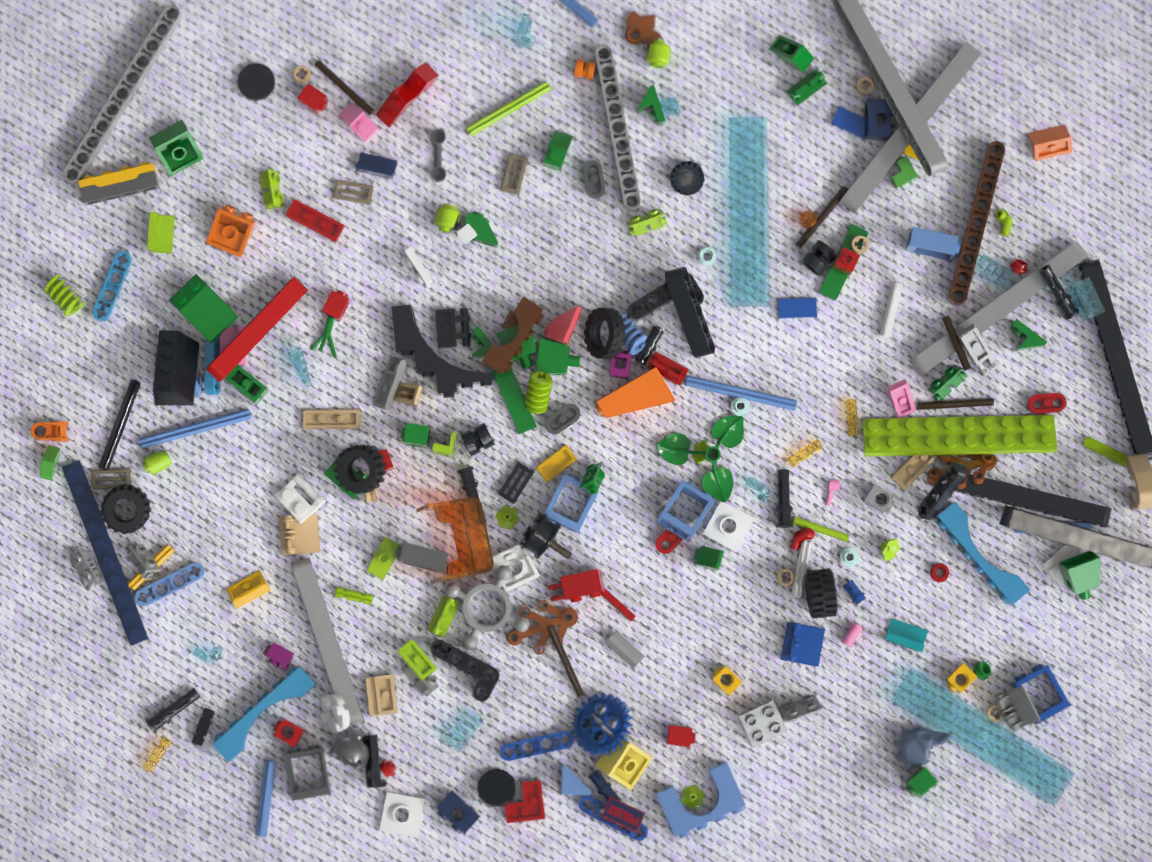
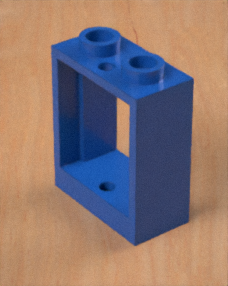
M1042 664L1032 668L1033 672L1027 676L1025 673L1014 678L1016 682L1012 683L1013 687L1017 688L1045 672L1061 700L1040 712L1038 715L1041 721L1034 723L1035 725L1071 706L1048 665L1042 666Z

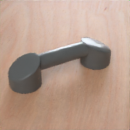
M435 129L430 136V141L434 145V169L430 176L435 182L444 181L447 175L446 170L442 167L441 145L446 139V134L441 129Z

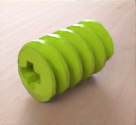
M57 274L46 284L44 293L49 294V299L54 300V304L59 305V310L64 311V315L68 317L78 312L84 306L85 301L79 304L81 296L74 298L73 296L76 291L69 292L71 286L67 285L64 287L63 285L66 280L59 281L58 279L61 275Z
M532 371L529 375V385L527 386L525 398L526 409L531 413L541 414L548 409L553 379L543 371Z

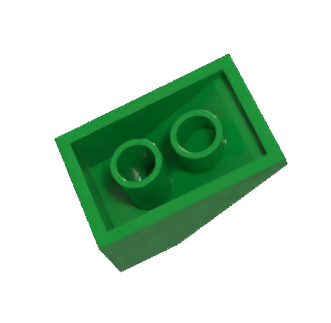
M197 274L169 299L176 309L210 343L238 318L233 310Z

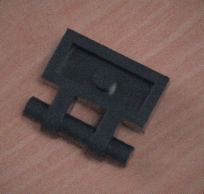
M468 308L460 309L461 316H455L454 309L435 310L438 349L457 347V340L460 339L462 340L463 347L470 346L472 335L469 332V322L471 320L470 315H468ZM455 323H461L462 333H456Z

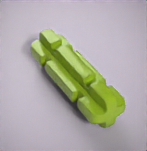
M337 587L335 591V596L338 598L345 597L347 600L362 601L368 605L373 600V595L363 594L355 590H345V588Z

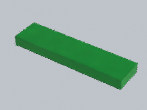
M851 224L837 253V257L819 291L820 294L834 301L837 300L848 274L833 268L843 247L853 251L851 248L853 239L857 236L867 237L869 232ZM859 240L858 243H855V247L858 246L857 249L861 250L863 241Z
M512 368L508 373L504 372L502 376L492 370L496 374V382L519 435L536 428L537 426L531 412L526 409L525 398Z

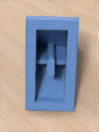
M566 765L562 767L561 795H590L592 793Z

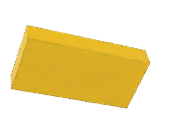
M564 445L538 465L536 469L548 483L578 459L568 446Z

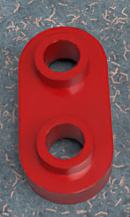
M1060 393L1036 394L1029 398L1027 407L1034 414L1058 413L1064 410L1067 402L1066 398ZM1053 400H1058L1059 406L1055 407ZM1035 401L1040 403L1039 408L1034 407Z
M666 529L657 538L655 546L658 552L668 554L683 539ZM663 541L669 543L667 548L662 547L661 543Z

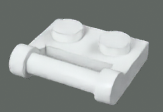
M298 473L286 486L275 494V497L300 524L326 502L324 497L319 496L305 481L302 473ZM298 484L314 501L311 506L295 489Z

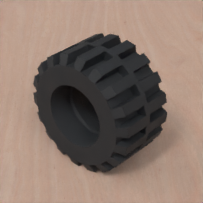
M354 445L344 449V452L338 455L339 459L335 460L334 463L337 464V468H334V472H337L335 478L340 480L339 485L345 487L344 490L347 492L351 491L354 494H362L374 491V489L380 486L379 483L384 481L383 475H386L387 470H384L386 462L382 461L384 457L378 454L379 451L377 449H372L373 447L369 445ZM357 458L364 459L369 467V473L363 481L356 479L352 473V465Z
M122 484L121 486L114 487L105 495L101 503L102 510L100 512L103 515V522L107 523L109 529L112 528L114 532H121V534L134 533L147 522L151 512L150 500L147 498V494L141 491V488H136L131 484ZM128 498L136 504L137 513L134 518L123 520L117 516L115 504L119 499Z
M826 568L806 571L805 588L810 616L812 619L836 616L838 601L832 570Z

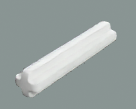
M893 282L891 285L880 336L890 338L903 288V284L899 282Z
M803 541L801 543L791 596L794 598L802 597L805 574L812 547L810 542Z

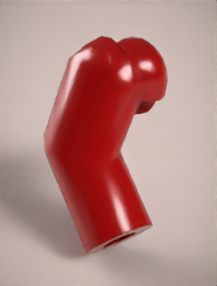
M808 527L796 531L789 548L798 551L801 542L806 539L812 540L815 537V532Z

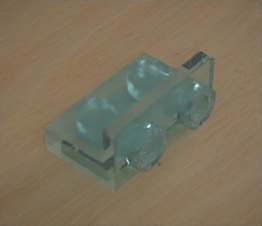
M523 13L515 42L519 43L520 47L529 49V47H534L536 36L530 35L533 23L530 21L531 15Z
M1089 277L1066 288L1072 297L1071 300L1075 308L1079 309L1078 315L1082 323L1105 312Z

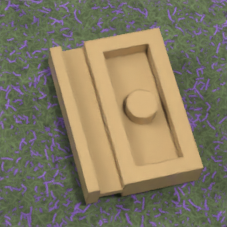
M394 675L365 678L369 715L378 716L398 713Z

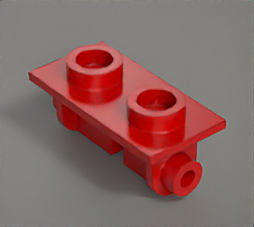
M656 351L647 366L649 370L657 367L662 377L679 386L689 370Z

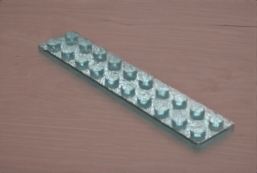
M729 117L731 307H769L767 117Z
M912 667L890 699L937 731L952 733L950 738L952 741L1052 806L1056 805L1075 775L1071 770Z

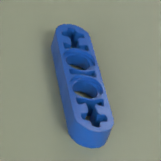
M562 731L512 742L501 747L500 755L504 760L512 761L567 749L573 745L574 737L570 732ZM563 734L571 737V741L568 742L567 746L564 743H558L559 748H555L553 736H557V740L562 739ZM545 738L552 741V747L548 750L541 747V741ZM526 742L533 745V751L530 754L522 751V746ZM519 744L521 756L517 757V753L511 754V758L503 755L506 747L513 750L516 749L515 745Z
M585 796L580 800L579 808L585 814L634 840L642 841L647 837L648 830L642 823L640 827L643 828L642 831L645 834L637 838L635 837V832L630 831L629 834L626 832L627 828H618L616 823L600 818L599 812L606 807V804L591 796ZM590 799L593 806L596 807L597 803L601 806L597 809L596 815H593L592 812L594 810L591 808L585 810L582 802Z

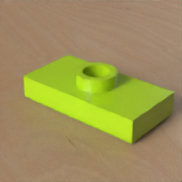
M384 537L367 571L384 580L395 560L399 544Z

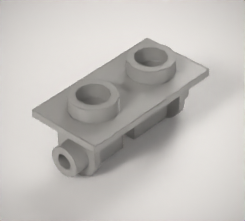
M127 544L129 549L127 557L135 567H138L137 570L143 579L150 580L153 577L154 571H161L156 561L142 544Z
M407 664L402 667L403 673L411 682L416 678L419 680L414 685L422 695L427 697L439 687L434 676L429 675L421 682Z

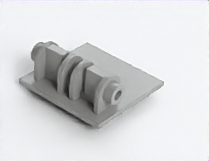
M77 546L70 555V563L74 569L78 570L82 585H86L90 589L93 584L97 585L102 582L100 579L101 575L97 569L92 570L96 566H90L93 561H89L91 557L87 550Z
M1024 685L999 693L996 696V703L1000 710H1002L1001 713L1008 712L1004 719L1010 717L1006 722L1009 729H1012L1013 732L1019 730L1020 727L1041 721Z
M806 695L796 702H786L782 707H779L784 723H791L803 717L822 711L823 708L815 695Z
M774 699L739 715V720L753 748L788 732Z

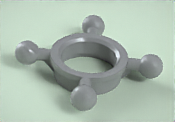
M506 565L498 567L495 584H480L472 588L468 593L460 590L459 585L456 583H449L445 588V593L449 598L458 597L464 600L463 613L467 622L473 627L471 633L463 639V645L468 650H473L477 647V636L480 631H495L506 622L513 624L518 632H525L530 626L527 618H516L510 615L511 602L507 593L501 588L504 581L508 580L512 575L510 567ZM490 590L502 598L504 613L496 623L483 624L473 616L471 602L478 592Z

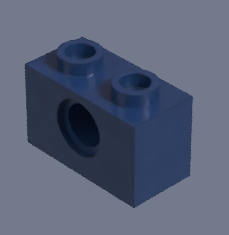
M869 98L864 102L866 140H888L893 135L894 126L891 124L893 113L885 99ZM877 115L882 117L883 124L876 121ZM868 123V133L866 134V124Z
M453 790L436 807L439 810L437 814L444 821L449 819L453 823L451 827L458 834L461 832L465 834L481 817ZM454 808L462 810L463 815L460 819L452 817V810Z

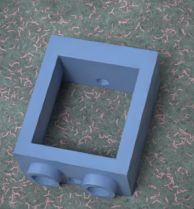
M913 227L909 233L906 251L951 261L959 253L961 243L958 242L959 237Z
M569 473L568 476L563 475L545 514H547L548 519L579 533L599 491L591 495L578 523L553 512L552 509L566 481L577 487L581 484L578 481L579 477Z
M682 480L656 523L689 543L715 500L712 499L710 494L696 489L692 483ZM681 491L706 506L693 527L688 526L668 513Z

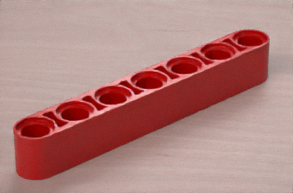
M294 276L206 367V370L220 383L302 298L308 289Z

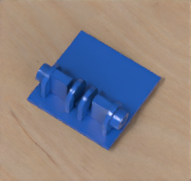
M787 622L781 660L819 667L825 629Z

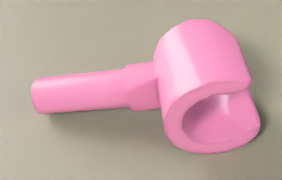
M839 480L829 481V491L825 505L830 506L833 490H840Z

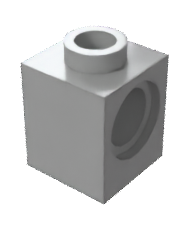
M876 484L872 486L863 500L881 513H884L885 510L889 512L895 503L892 501L894 495ZM876 495H883L885 497L883 505L876 503Z

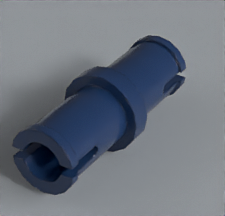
M598 769L588 776L598 788V793L602 794L607 801L610 796L619 801L622 800L612 789V784L604 779Z

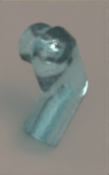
M752 477L748 478L746 485L757 490L760 493L757 497L758 500L766 503L768 498H770V492L764 483Z
M197 647L193 655L205 663H212L218 661L223 652L219 647H214L213 650L207 652Z

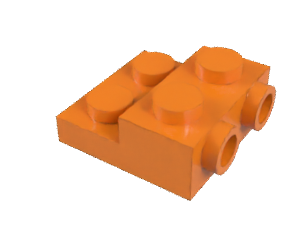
M226 204L225 207L221 206L218 208L206 243L241 258L257 220L253 219L252 214L248 212L238 213L235 211V207Z

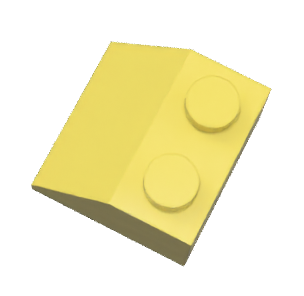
M622 740L623 747L621 748L617 745V752L610 749L609 755L603 753L595 767L632 790L652 757L630 742Z

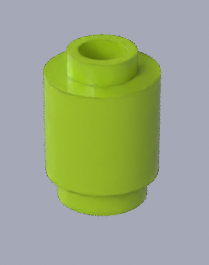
M160 450L145 457V462L142 463L146 472H151L152 475L169 468L168 465L173 464L166 450Z

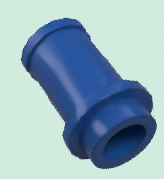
M853 580L847 582L848 584L843 586L853 599V603L855 602L858 605L866 599L865 593L860 591Z

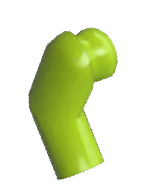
M998 209L995 212V217L1002 225L1000 235L1009 237L1013 220L1006 210Z

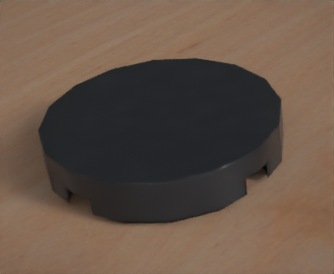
M253 63L244 67L239 73L237 80L238 88L242 95L252 101H261L268 98L274 91L276 84L274 74L270 68L260 63Z
M501 769L487 771L478 781L477 790L479 798L490 807L506 806L513 800L516 793L514 778L510 773Z

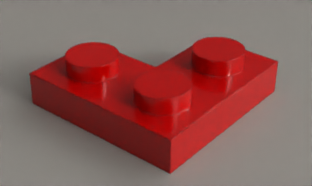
M541 780L522 782L524 802L508 803L505 806L506 823L545 819Z

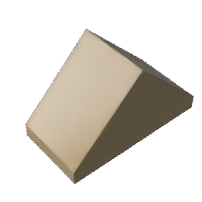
M400 382L393 401L418 408L423 388L419 385Z

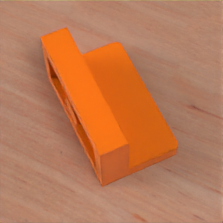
M1065 125L1028 133L1035 161L1072 153L1071 136Z

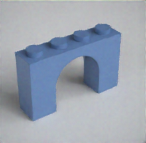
M727 762L709 770L718 791V801L713 810L707 814L694 815L686 811L674 786L656 793L674 837L679 836L681 839L690 835L689 831L697 828L699 831L708 827L707 823L712 820L717 823L725 819V814L732 812L734 815L743 811V806L746 804Z

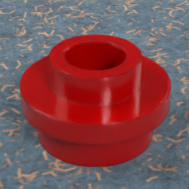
M1014 259L1013 262H1010L1009 266L1012 268L1011 271L1018 275L1027 273L1028 264L1020 259Z
M937 563L931 567L930 576L935 582H944L949 577V569L945 564ZM937 569H941L943 571L942 576L939 577L936 575Z
M383 759L380 764L382 773L387 778L396 775L395 764L391 760Z

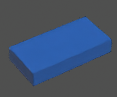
M840 106L832 125L866 140L865 118ZM866 123V134L868 133V123Z
M816 298L778 299L779 319L817 317Z

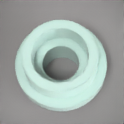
M711 247L701 248L697 255L698 261L704 266L712 265L716 260L715 250ZM705 253H708L711 257L710 259L705 260L703 258V255Z
M738 397L731 403V411L736 416H745L750 410V404L745 398ZM741 403L744 405V408L738 409L737 405Z
M846 548L840 554V561L846 567H853L859 561V554L853 548ZM847 554L853 555L852 561L846 559Z

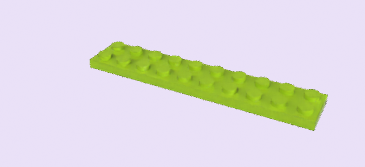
M1054 415L862 419L864 457L1057 452Z

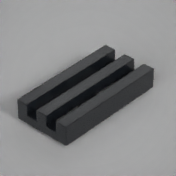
M518 462L498 495L515 504L533 476L534 471ZM522 468V471L513 483L507 495L504 494V491L506 490L507 486L513 479L518 469ZM525 472H528V476L514 498H510Z

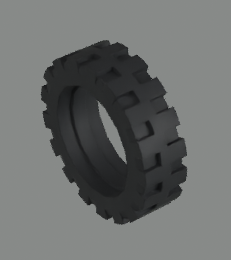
M614 308L594 309L592 314L588 315V321L585 322L584 342L587 344V351H590V355L596 359L615 358L617 353L621 352V347L624 346L625 341L623 340L626 336V332H624L625 323L622 321V315H619V311L614 310ZM604 320L607 321L609 327V337L605 347L602 345L600 337L601 326Z

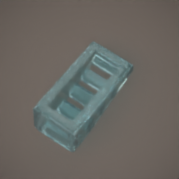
M984 254L974 269L976 273L1005 292L1017 277L1016 273ZM987 261L989 265L985 271H982L981 269ZM995 266L996 268L994 269L992 274L988 275V272L991 270V268ZM1001 270V275L998 279H995V276ZM1007 274L1009 277L1007 278V280H1006L1005 283L1003 284L1001 281L1003 280V278H1004L1005 275Z
M299 346L290 351L288 357L306 387L309 388L311 387V380L303 350Z
M467 709L446 737L445 743L461 753L484 719L470 709ZM467 716L471 718L473 721H475L476 724L473 725L469 721H467ZM462 723L467 725L472 730L469 732L467 729L461 726ZM457 730H460L465 735H467L466 738L458 734ZM453 736L456 737V738L459 739L462 743L459 744L458 742H456L455 740H453L452 737H453Z

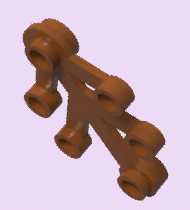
M993 454L957 455L960 458L966 457L974 460L970 462L951 455H939L938 457L939 461L943 463L959 462L966 465L967 473L962 483L957 487L958 489L966 487V482L972 469L980 467L978 471L973 473L972 481L975 484H981L984 481L986 471L992 470L997 464V458ZM931 468L927 472V482L930 485H935L947 468L942 470Z
M541 600L538 603V609L542 612L548 611L557 616V618L551 620L532 612L528 607L521 608V617L529 618L540 624L528 628L525 632L510 631L507 634L508 643L516 646L521 643L523 638L542 632L538 643L533 647L535 654L541 655L545 651V644L549 638L546 627L552 624L554 627L561 624L557 634L563 645V638L568 627L574 626L578 621V614L573 608L561 610L550 605L546 600ZM542 602H545L547 604V608L545 610H542L540 608V604ZM524 609L529 610V615L526 617L522 615ZM568 613L572 615L570 621L565 620V615ZM512 634H516L518 636L517 641L511 640ZM538 645L543 647V651L540 653L535 650Z

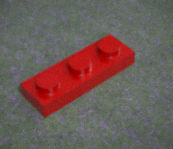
M296 199L293 200L285 215L287 218L335 243L345 228V225Z

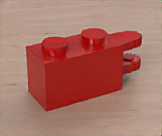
M600 569L560 577L561 583L548 586L549 590L563 588L564 592L563 595L551 597V602L565 599L571 600V603L582 601L584 596L589 595L591 599L600 597V593L605 592Z

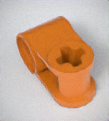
M69 422L35 423L31 427V435L38 441L68 442L67 426ZM39 427H44L45 434L41 437L36 436V430Z

